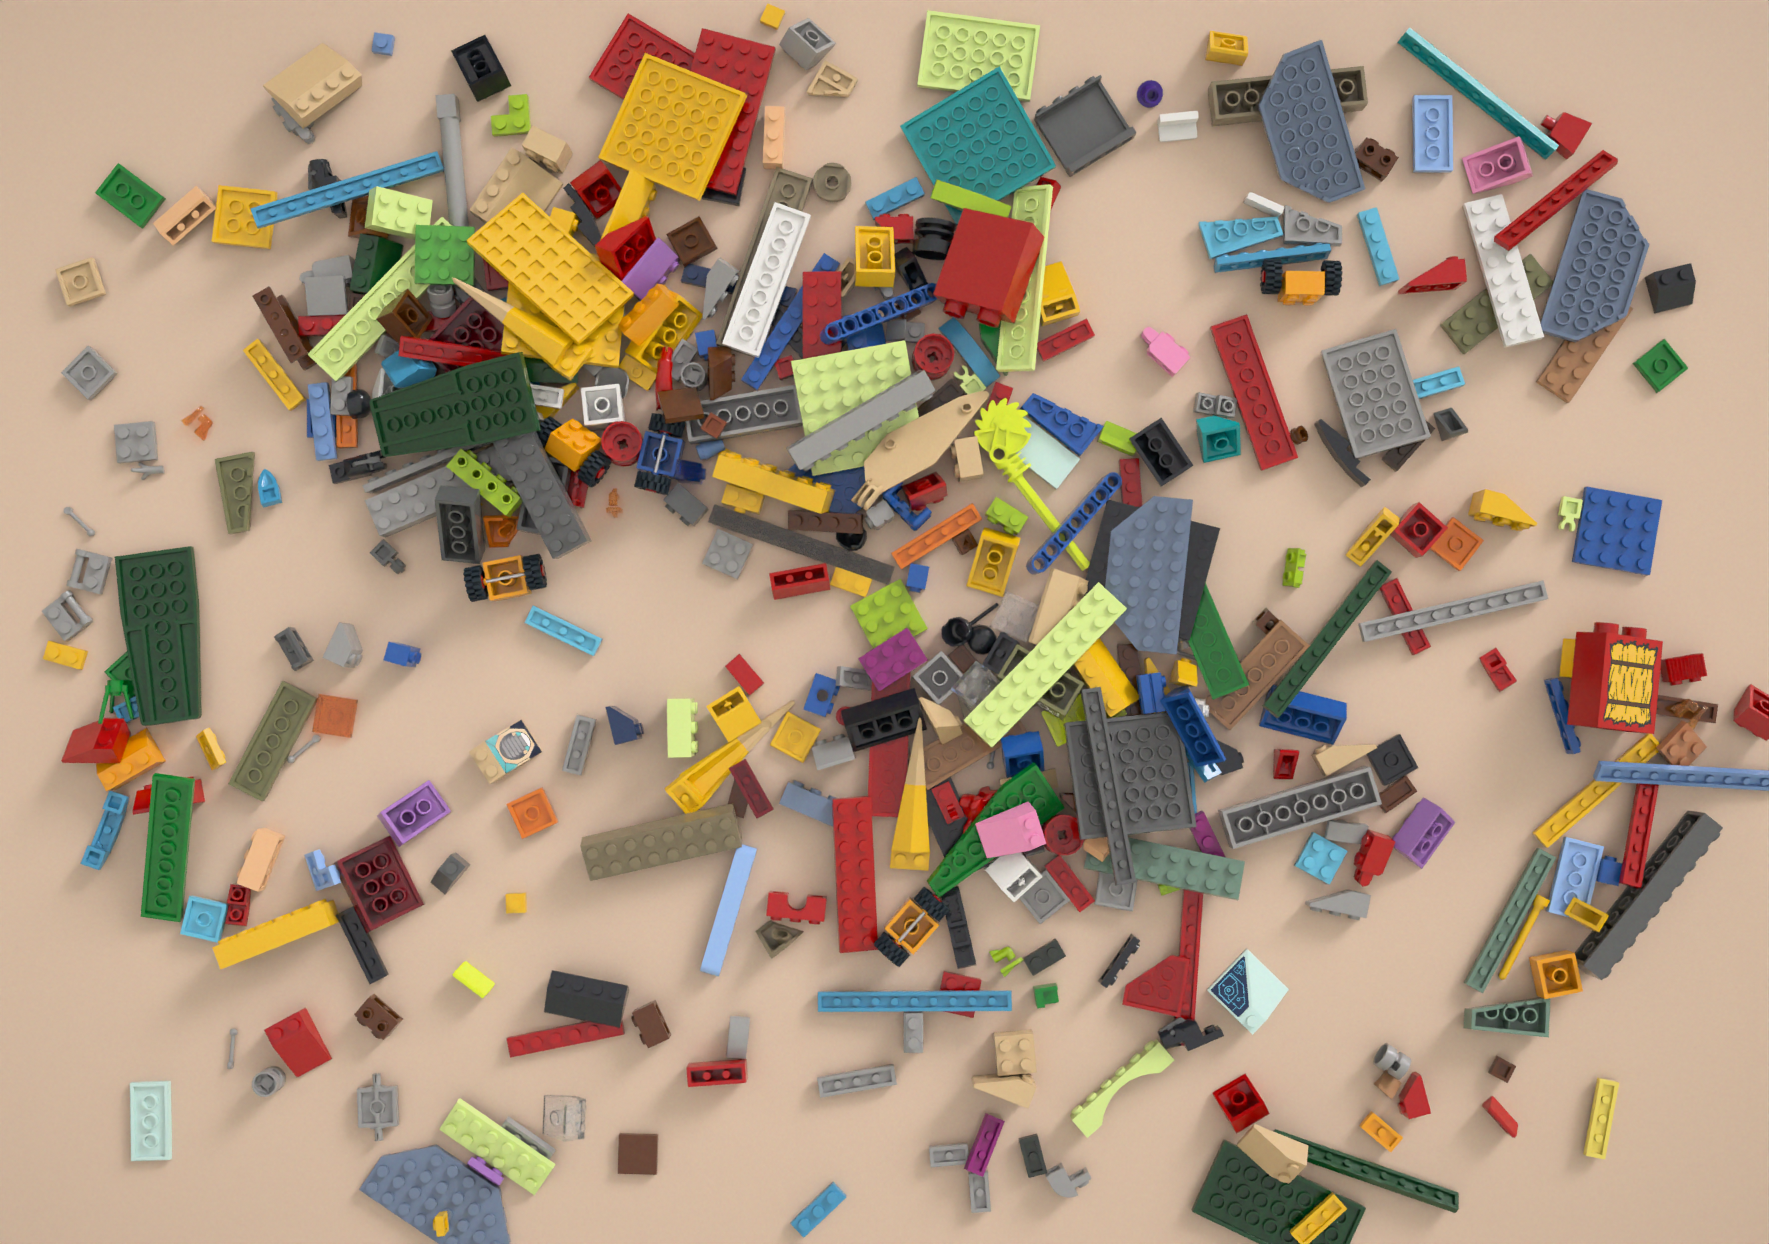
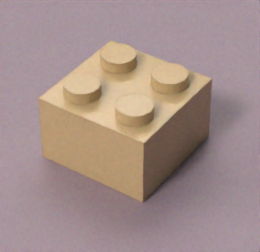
M533 125L522 144L526 151L525 154L536 164H540V162L545 164L546 168L554 173L557 171L563 173L573 154L567 142Z
M977 436L954 440L950 453L951 459L956 461L953 467L955 478H958L959 482L982 479L984 473Z
M1032 1029L993 1033L998 1076L1037 1073Z

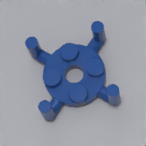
M903 482L883 492V500L887 501L888 505L901 516L910 528L916 531L931 517L930 514L932 512L927 507L918 516L913 511L909 512V505L896 495L902 489L901 485Z

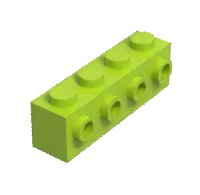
M460 449L446 467L470 487L479 489L481 496L504 515L511 517L523 502L516 487L512 486L510 488L505 484L507 480L500 474L495 476L490 472L492 468L484 461L482 463L476 460L478 456L471 450L465 451Z

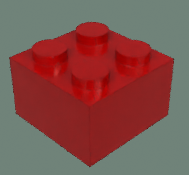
M1418 502L1413 504L1399 520V525L1390 535L1415 558L1422 557L1448 527Z

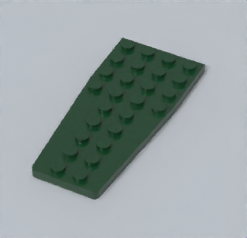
M523 352L470 364L376 397L369 402L381 453L384 457L490 443L541 430Z
M188 546L115 556L120 615L141 724L143 726H152L200 719L202 716L200 611L194 547Z

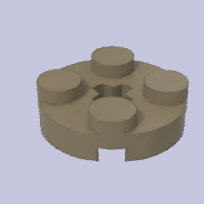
M827 163L816 171L813 184L817 196L827 202H838L846 198L851 189V176L845 167L838 163ZM831 178H835V182H838L834 187H830V184H827V181H831Z

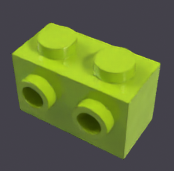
M995 497L985 513L989 522L994 525L1000 524L1004 527L1003 530L1010 535H1018L1028 519V516Z

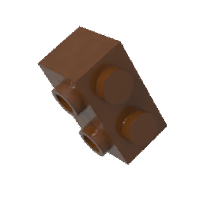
M1367 137L1355 152L1359 168L1381 182L1388 176L1399 158L1392 150L1381 147L1376 140Z
M375 994L370 996L354 1014L361 1025L367 1026L372 1030L373 1036L382 1040L386 1039L403 1020L402 1017Z
M656 1000L632 1012L633 1016H631L634 1026L639 1027L641 1032L639 1036L643 1045L646 1044L650 1048L671 1037L670 1030Z

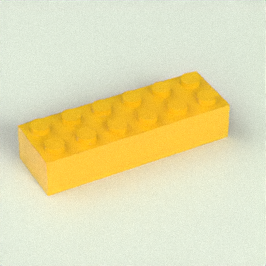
M726 452L718 456L712 477L820 514L829 512L835 489H832L830 484L824 482L814 483L813 479L807 476L796 477L795 472L789 470L779 471L777 466L771 464L761 465L759 464L760 461L754 458L743 459L741 458L742 455L736 452Z
M326 899L310 904L309 907L305 906L292 911L291 914L282 915L218 941L219 945L212 947L220 969H223L339 922L336 917L339 912L334 900L327 902Z

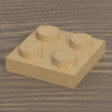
M90 257L55 269L68 306L71 307L106 295L94 258Z

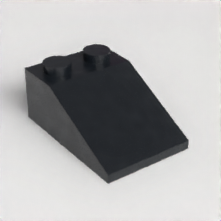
M486 35L451 50L477 102L511 86Z

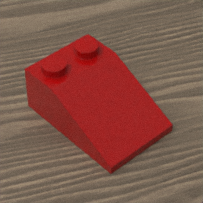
M645 216L606 234L595 245L601 264L620 281L625 278L656 240L649 217Z
M1458 256L1446 258L1445 261L1407 283L1398 290V293L1409 294L1456 290L1467 282L1465 259H1458Z
M937 472L901 486L912 511H920L931 502L934 504L944 500L943 497L947 496L946 483Z
M104 718L102 724H98V721L73 730L62 757V763H120L131 734L124 718Z
M306 1007L264 1029L272 1047L296 1077L332 1059Z

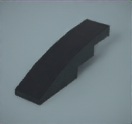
M568 183L563 189L575 202L570 208L582 221L577 227L595 247L602 237L584 202Z
M1322 419L1316 421L1314 425L1334 460L1360 487L1367 485L1371 479L1356 468L1361 461L1358 458L1355 459L1354 455L1346 450L1350 442Z
M959 886L953 887L943 894L941 898L942 902L949 908L946 920L957 969L975 966L976 960Z

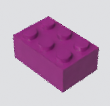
M905 628L858 658L878 691H881L928 661L908 628Z

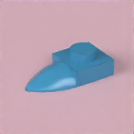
M264 469L258 480V491L263 508L282 503L280 488L275 477L268 470Z

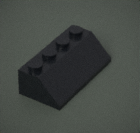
M915 688L841 710L853 752L915 734L919 718L922 720V731L927 730Z
M552 970L546 992L544 1013L620 1028L629 994V987L618 983Z

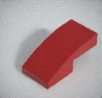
M1497 648L1479 658L1499 692L1517 682L1506 666L1507 662Z

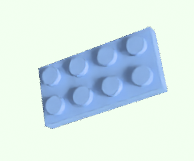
M1414 95L1412 97L1413 172L1451 173L1453 171L1452 95Z
M1569 837L1563 838L1549 896L1550 902L1546 908L1547 912L1569 917L1564 912L1573 897L1590 905L1604 846Z

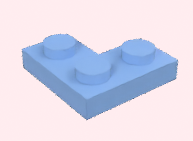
M320 849L304 855L316 891L341 883L340 873L336 869L335 864L326 867L325 858L321 854Z

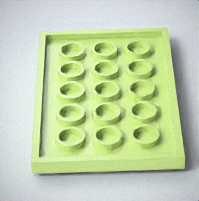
M927 10L917 87L957 92L1000 66L1018 100L1030 102L1040 25Z

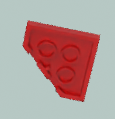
M1170 955L1125 986L1122 1005L1180 1017L1190 958Z

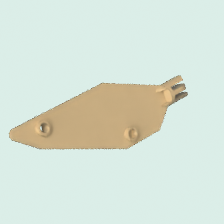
M980 391L960 396L888 433L865 460V483L851 501L857 503L861 508L864 507V510L867 511L881 493L935 465L989 398V393L987 391Z

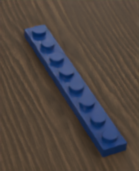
M824 253L812 272L836 271L840 263ZM803 286L764 343L760 357H755L741 378V381L757 391L803 322Z

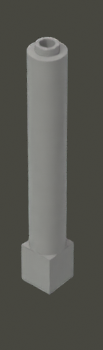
M455 94L435 95L437 117L440 120L449 224L452 226L469 227L459 122H461L459 99Z

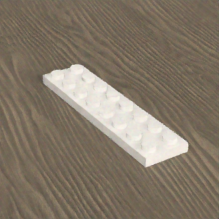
M1500 194L1464 203L1463 208L1504 348L1542 339L1544 334L1518 246L1516 245L1510 251H1507L1494 242V236L1511 223L1503 195Z
M776 202L774 203L725 334L723 346L757 358L760 357L811 218L810 214Z

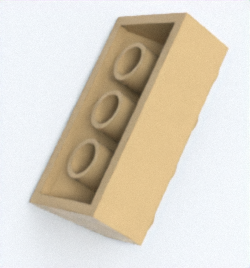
M1054 568L1050 569L1028 642L1038 645L1084 598L1088 589L1087 580Z

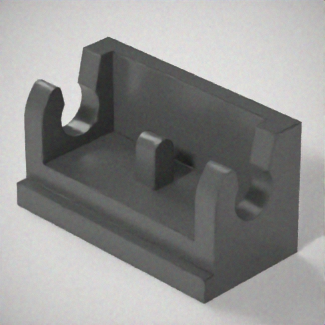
M288 627L274 636L294 671L314 661L294 627Z

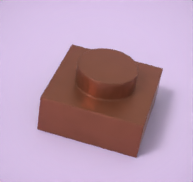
M710 412L700 429L718 439L728 423Z

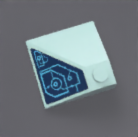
M1247 948L1207 989L1252 1035L1268 1019L1289 990Z

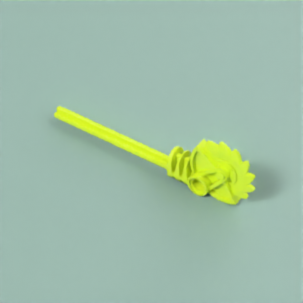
M1007 398L1002 399L997 406L995 401L992 400L989 404L988 412L981 408L982 421L975 420L976 425L981 430L974 431V435L977 436L979 445L989 452V458L998 470H1004L1002 475L1007 474L1009 476L1008 483L1012 482L1016 485L1053 533L1060 523L1023 477V472L1031 464L1025 465L1023 461L1026 457L1020 459L1018 455L1021 452L1017 453L1024 448L1031 437V433H1027L1025 428H1030L1031 424L1022 418L1028 412L1016 410L1019 406L1018 402L1006 405ZM996 449H1001L1004 452V457L1001 460H997L993 456ZM1059 533V539L1063 542L1065 541V536ZM1072 540L1065 550L1083 571L1088 568L1090 562Z

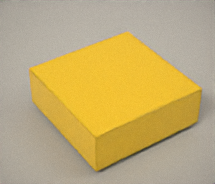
M767 3L760 23L778 30L785 11Z

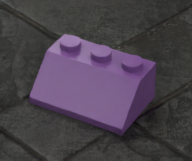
M658 237L621 282L634 292V296L641 301L657 283L664 285L667 282V276L678 269L680 259Z
M1423 797L1416 804L1412 814L1404 821L1399 832L1393 836L1392 839L1395 841L1393 848L1422 869L1453 827L1455 821L1441 807Z

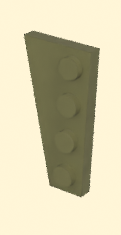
M255 452L215 459L228 534L250 531Z

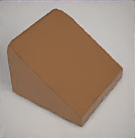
M1387 1070L1374 1083L1391 1100L1402 1084L1398 1079L1388 1074Z

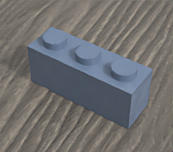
M793 780V783L788 782L779 804L833 826L832 799L836 797L829 795L827 798L821 795L822 792L812 787L810 790L803 788L804 784Z

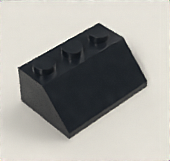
M1162 418L1129 438L1161 487L1193 466Z

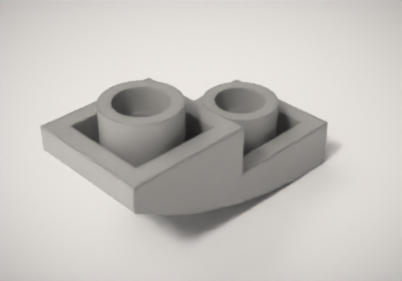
M1199 392L1196 393L1193 412L1233 418L1235 417L1237 400L1232 397L1215 396Z
M1328 820L1324 838L1345 843L1361 844L1362 837L1366 834L1369 826L1365 823H1348L1345 820Z
M730 1016L727 1058L746 1059L750 1017Z

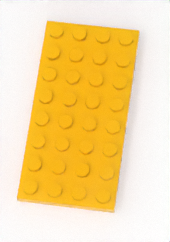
M524 193L520 194L467 239V244L578 345L634 297V292Z

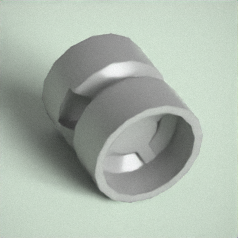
M429 285L427 291L432 314L439 318L452 316L456 311L452 285Z
M692 362L682 368L680 376L686 388L696 387L697 391L705 388L708 377L701 365Z
M1385 1043L1376 1053L1373 1063L1382 1070H1387L1388 1074L1399 1080L1408 1071L1411 1065V1058L1402 1052L1397 1053V1049Z
M277 1066L264 1069L253 1078V1091L260 1097H268L284 1086L286 1082L285 1073Z

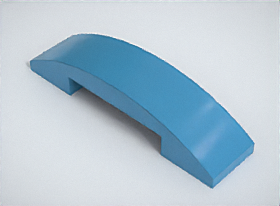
M954 317L938 328L944 337L948 338L985 387H988L1000 377L978 344Z
M109 791L102 808L105 811L91 845L87 846L80 864L97 870L102 868L123 824L129 801L128 796Z

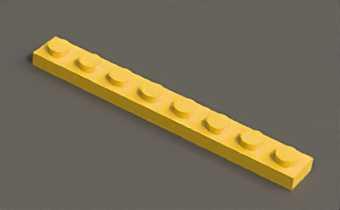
M1646 734L1614 762L1646 763L1658 753L1656 747L1660 743L1652 734ZM1594 779L1532 833L1544 847L1548 848L1619 787L1622 782H1605Z

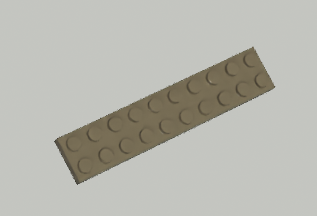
M776 167L716 342L717 346L726 347L722 343L774 203L776 202L802 212L813 178ZM731 348L732 351L739 352V353H742V354L751 356V355H749V354H746V353H743V352H740V351H737V350H734V349Z

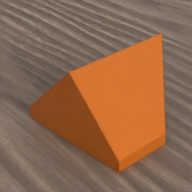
M483 516L489 548L509 547L510 542L518 532L519 516Z

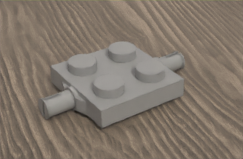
M381 1073L372 1074V1086L359 1087L357 1089L358 1128L375 1129V1141H382L383 1128L399 1125L398 1085H381Z

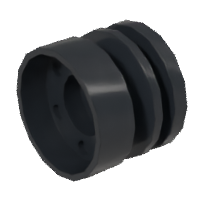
M939 218L917 219L915 224L917 228L914 233L921 238L913 240L912 253L923 259L945 260L951 245L948 241L953 239L954 233L952 232L955 231L956 225L951 221Z

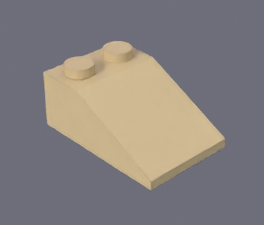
M995 1073L974 1075L972 1077L973 1088L1029 1109L1037 1088L1034 1078L1029 1073L998 1076Z
M1254 1124L1237 1142V1146L1271 1177L1289 1184L1307 1166L1308 1145Z

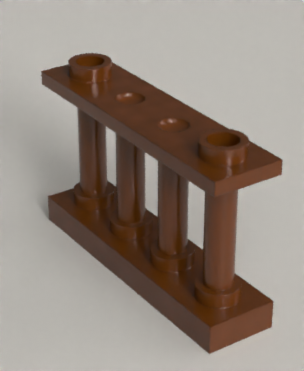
M270 286L254 294L253 298L290 363L298 360L303 370L316 365L317 363L308 355L314 347L307 336H299L298 319L285 296L280 295L276 297Z

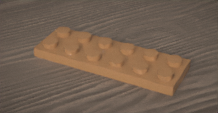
M1629 307L1628 314L1624 319L1577 342L1564 340L1536 383L1564 402L1569 403L1633 308Z
M1280 619L1240 662L1249 686L1214 700L1210 694L1206 698L1209 712L1231 730L1310 645Z
M1019 720L1003 737L1020 735L1027 731ZM964 723L960 727L962 731L960 736L943 745L937 739L925 746L923 752L927 791L1001 747V739L991 748Z

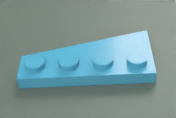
M1278 217L1247 220L1235 219L1232 221L1218 220L1215 222L1203 221L1198 223L1209 259L1283 236Z

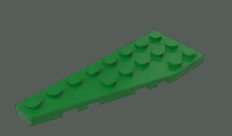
M1034 762L1001 785L927 879L928 884L938 898L995 858H986L975 823L1029 802L1036 810L1040 825H1042L1065 808Z

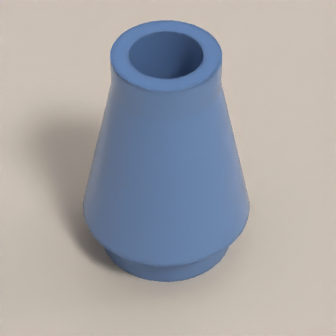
M722 439L699 442L700 444L696 445L700 460H708L725 450Z

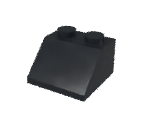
M1691 263L1656 271L1645 277L1654 314L1693 304L1696 280Z

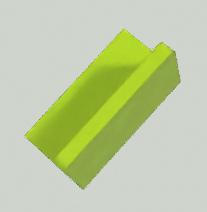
M1106 421L1097 442L1133 456L1136 449L1129 438L1137 433Z

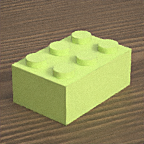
M376 186L369 190L365 228L415 240L416 225H430L433 200Z
M694 698L667 699L668 758L693 757L698 752V741H695V733H698V722H695V714H698V702H695Z

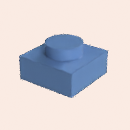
M374 32L372 52L374 54L392 56L395 37L390 34Z

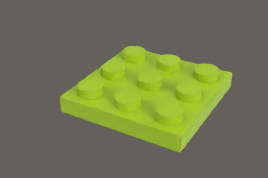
M901 579L850 606L873 649L905 628L909 629L913 637L928 629Z

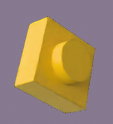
M526 893L506 894V914L527 912Z
M440 1211L433 1219V1230L436 1231L437 1237L445 1236L449 1231L447 1211Z

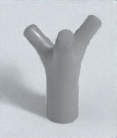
M141 462L138 463L141 468H131V472L144 473L141 477L142 480H145L151 474L164 473V466H146Z

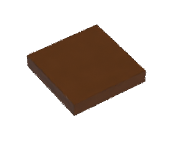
M700 216L666 234L684 267L717 250V246Z
M696 387L658 392L665 424L704 419V412Z
M620 1133L618 1174L657 1175L658 1134Z

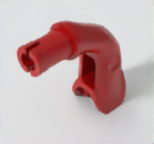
M662 347L661 357L657 364L655 381L656 411L661 409L658 392L673 390V349L671 347H668L667 351L666 347Z

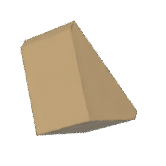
M849 256L838 270L842 272V298L855 286V260Z

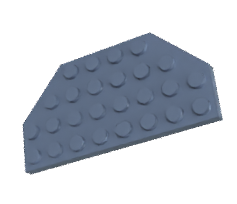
M1318 40L1284 53L1258 104L1280 180L1328 203L1365 190L1323 41Z
M1588 189L1582 192L1540 321L1543 334L1577 342L1627 316L1649 243L1642 236L1638 224L1633 216H1630L1622 198Z
M1153 496L1111 531L1105 589L1127 608L1115 623L1139 651L1177 655L1193 500Z
M437 1144L425 1148L383 1155L359 1189L438 1244H509L511 1242L507 1231V1220L502 1205L500 1187ZM440 1211H447L449 1231L445 1236L437 1237L436 1231L433 1230V1219Z

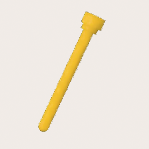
M1538 894L1534 898L1532 904L1534 906L1499 973L1501 980L1506 979L1541 909L1543 910L1544 907H1547L1550 900Z

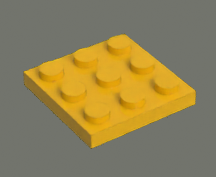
M218 185L212 242L271 249L274 224L258 229L250 209L277 201L278 193L268 190Z

